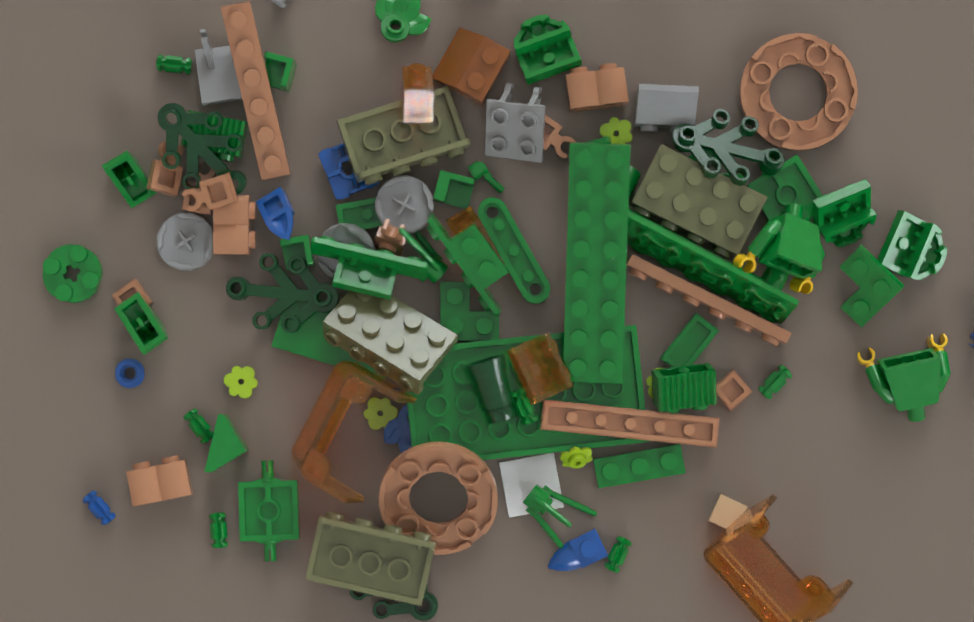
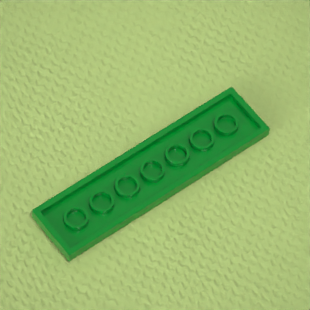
M570 142L563 382L623 383L631 144Z

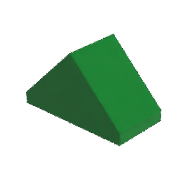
M128 150L102 165L104 171L131 208L156 194V191L146 189L148 177L136 157Z
M139 292L114 308L143 355L168 339L165 325Z
M218 414L204 472H215L249 451L226 414Z

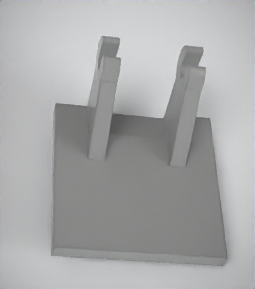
M206 28L200 29L203 49L195 50L202 105L242 99L230 46L212 48Z
M506 83L500 100L487 99L485 156L542 163L545 128V105H540L542 97H539L542 88L534 87L533 95L528 104L511 102L513 98L511 90L514 85Z

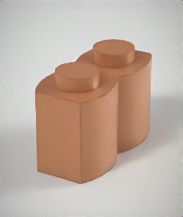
M616 63L600 65V70L588 71V67L571 69V73L565 76L569 113L627 105L629 99L624 67H617Z
M237 195L239 201L213 209L214 255H251V249H256L257 235L256 231H251V219H256L257 205L256 202H251V196Z
M179 455L161 458V465L151 466L150 461L132 464L133 470L126 471L132 506L192 495L193 489L187 460L180 461Z

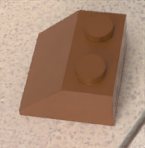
M459 27L431 79L445 87L448 86L449 89L482 107L509 60L511 50L486 36Z

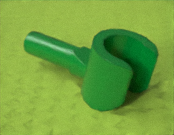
M476 161L468 166V170L475 181L484 176L485 180L500 194L505 190L489 173L483 162Z

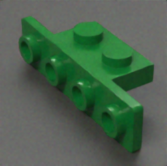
M433 213L429 215L427 219L429 225L426 228L435 241L439 239L446 247L443 250L446 257L453 265L458 263L463 270L461 277L470 289L472 287L477 289L481 295L478 297V300L487 312L492 310L495 316L500 314L501 306L487 287L506 275L508 270L474 223L451 238Z
M328 236L312 237L311 241L312 254L338 260L332 287L390 300L397 274L426 280L429 264L417 257L410 256L405 258L396 256L388 250H370L358 243H340Z

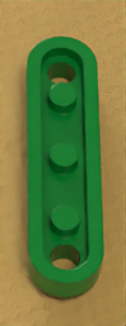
M495 197L483 200L478 207L479 220L521 295L531 304L544 302L550 294V284L502 200ZM489 208L497 209V217L489 218L487 210ZM538 284L541 287V292L538 295H533L530 292L531 285Z

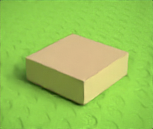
M720 494L708 521L736 533L748 506Z

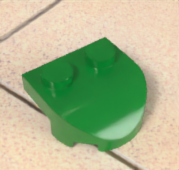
M538 15L529 18L521 24V30L514 37V48L527 85L582 66V60L571 36V30L563 20L560 22L550 19L549 15Z
M866 179L849 184L842 189L813 200V223L819 227L820 235L827 244L829 242L834 243L837 247L851 245L863 237L862 230L868 223L874 225L877 214L871 207V185Z
M898 210L877 260L889 271L901 277L923 280V278L930 274H936L945 262L947 247L943 245L941 237L943 232L934 223H927L906 211Z

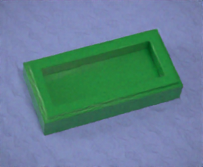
M696 312L659 359L670 368L693 365L719 330Z

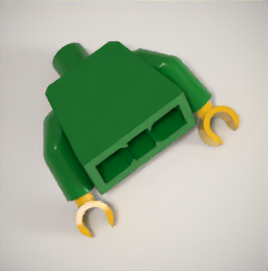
M788 204L786 205L785 214L769 220L748 247L749 253L747 255H737L734 258L733 265L741 268L746 261L742 271L752 273L756 269V261L754 259L759 257V263L795 276L790 281V289L792 291L809 294L813 290V283L810 279L815 278L816 274L822 271V262L825 257V252L820 242L819 227L803 219L802 205Z
M943 333L939 336L940 345L935 344L934 336L931 334L926 341L929 349L878 359V365L873 362L875 351L872 348L868 347V351L871 354V359L868 361L861 358L859 351L857 353L859 364L866 366L865 373L872 389L885 403L893 404L897 411L907 410L909 421L918 422L926 418L924 406L936 404L939 401V393L944 390L951 375L948 354L943 349L948 342V338Z

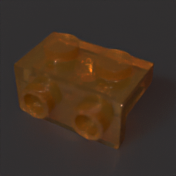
M548 332L507 351L531 405L573 387L569 370L564 366L558 353L557 344Z

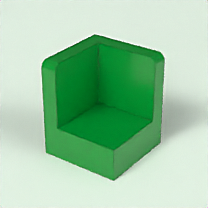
M266 51L264 58L266 59L265 65L270 87L289 92L297 63L293 58Z
M440 170L433 200L446 205L468 209L475 179Z
M309 235L291 237L289 240H279L280 246L283 249L286 271H290L288 269V261L294 256L304 258L307 262V267L316 266L314 254L311 252L312 240ZM296 260L293 263L294 270L301 269L302 262Z

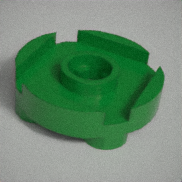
M67 244L56 248L44 260L42 266L43 282L46 289L52 296L64 302L80 303L90 299L99 289L98 287L103 277L102 264L97 255L81 245ZM70 266L74 269H80V273L77 274L78 280L75 282L71 278L66 279L65 276L68 272L67 268Z

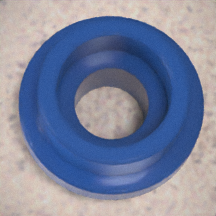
M135 359L122 360L115 369L117 382L126 388L137 387L145 377L143 365ZM128 368L135 370V376L132 379L126 377L125 373Z

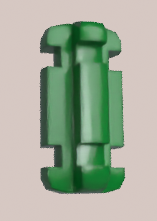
M158 55L156 69L158 71L165 69L166 72L180 74L184 71L186 74H190L192 71V60L190 58L184 60L183 57L166 55V57Z
M779 365V370L777 372L774 370L765 379V385L758 387L759 392L765 398L772 399L771 395L773 392L776 394L787 383L785 380L792 378L791 372L785 366Z
M525 388L513 392L512 396L515 400L513 404L517 413L524 420L522 424L529 425L538 420V415L534 414L535 408L530 397H526L525 393L527 391Z
M192 409L183 418L185 421L188 420V426L197 437L202 439L200 442L205 444L212 439L214 431L211 432L209 430L211 427L202 415L197 414L198 410Z
M223 512L212 513L209 516V519H212L210 534L211 539L214 541L211 546L215 549L228 546V542L225 540V538H228L227 523L224 521L226 514Z
M622 536L616 538L617 544L613 545L608 556L609 561L604 564L606 569L614 573L620 571L619 566L623 565L629 552L627 548L632 545L630 540Z

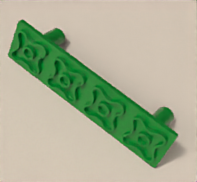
M630 166L629 199L641 177L640 172ZM628 208L627 244L631 245L634 251L654 258L664 267L674 268L682 272L687 279L704 284L718 295L730 297L740 307L757 312L769 322L782 324L797 307L799 300L782 292L789 277L788 273L770 266H766L761 278L753 273H746L742 271L743 268L735 267L732 262Z

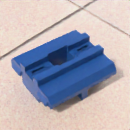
M343 143L318 153L336 200H342L380 184V182L366 185L365 181L356 183L354 173L346 176L342 164L349 162Z

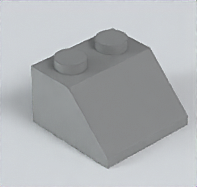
M639 84L635 92L634 127H640V132L657 133L658 128L670 129L669 133L672 134L675 127L680 124L686 123L695 126L699 87Z

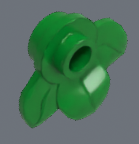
M420 0L376 1L375 15L381 21V34L386 40L398 43L405 40L408 35H420L427 30L431 18L419 13ZM392 24H397L401 28L398 30H393L390 26Z

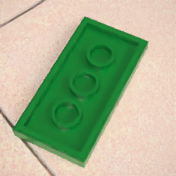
M318 299L320 303H325V302H326V301H323V300ZM296 301L281 314L272 347L376 379L385 380V377L376 373L373 367L363 361H356L347 351L339 346L334 347L325 340L323 320L331 311L325 313L316 311L294 333L284 331L281 327V321L286 315H295L308 302ZM293 318L288 319L286 323L288 329L295 327V320Z

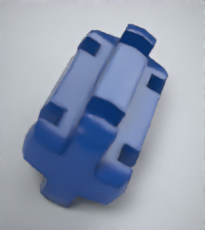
M91 491L83 498V503L89 505L87 508L97 520L101 519L102 525H107L115 518V513L109 511L111 508L101 497H97L96 491Z

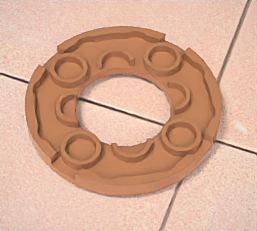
M806 33L782 35L761 46L745 66L739 87V99L744 117H754L759 123L756 134L767 143L790 151L815 149L837 137L850 121L858 98L855 72L844 53L834 44L831 45L815 35ZM801 64L811 67L820 74L825 83L827 96L824 106L817 115L808 120L794 121L787 119L775 110L770 101L769 89L771 81L779 70L788 65Z
M428 442L411 447L391 462L381 480L379 509L384 523L401 527L402 533L413 535L414 531L431 534V540L436 541L433 555L452 554L471 547L473 542L489 531L496 517L498 490L491 470L478 455L457 444ZM433 472L448 473V475L456 477L467 490L468 501L466 508L458 517L448 522H431L419 516L411 506L409 494L411 487L420 477Z

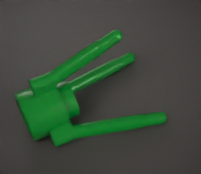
M400 228L399 233L422 256L421 260L429 264L426 279L432 283L438 281L448 268V265L442 261L443 258L432 248L420 231L415 232L414 235L423 247L405 229Z
M536 484L522 503L528 507L526 512L535 518L559 548H563L564 545L538 512L543 515L547 511L567 527H571L572 523L550 506L553 500L549 497L592 516H596L597 512L553 491L546 485L541 488Z

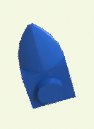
M279 187L256 201V204L269 230L276 236L289 240L295 212L285 191Z
M594 528L563 544V548H559L550 559L548 568L556 571H571L584 568L608 556L596 529Z

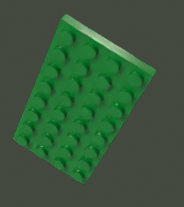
M636 325L624 327L622 384L563 382L564 332L455 344L423 382V390L420 394L406 391L411 447L428 442H447L457 444L472 451L482 460L570 451L573 447H579L580 449L588 447L591 449L649 442V440L540 429L543 400L646 410ZM505 354L511 393L525 388L527 391L525 395L530 397L535 408L534 414L538 415V420L529 425H523L522 422L524 420L522 417H519L514 406L515 417L489 424L465 366L478 360Z

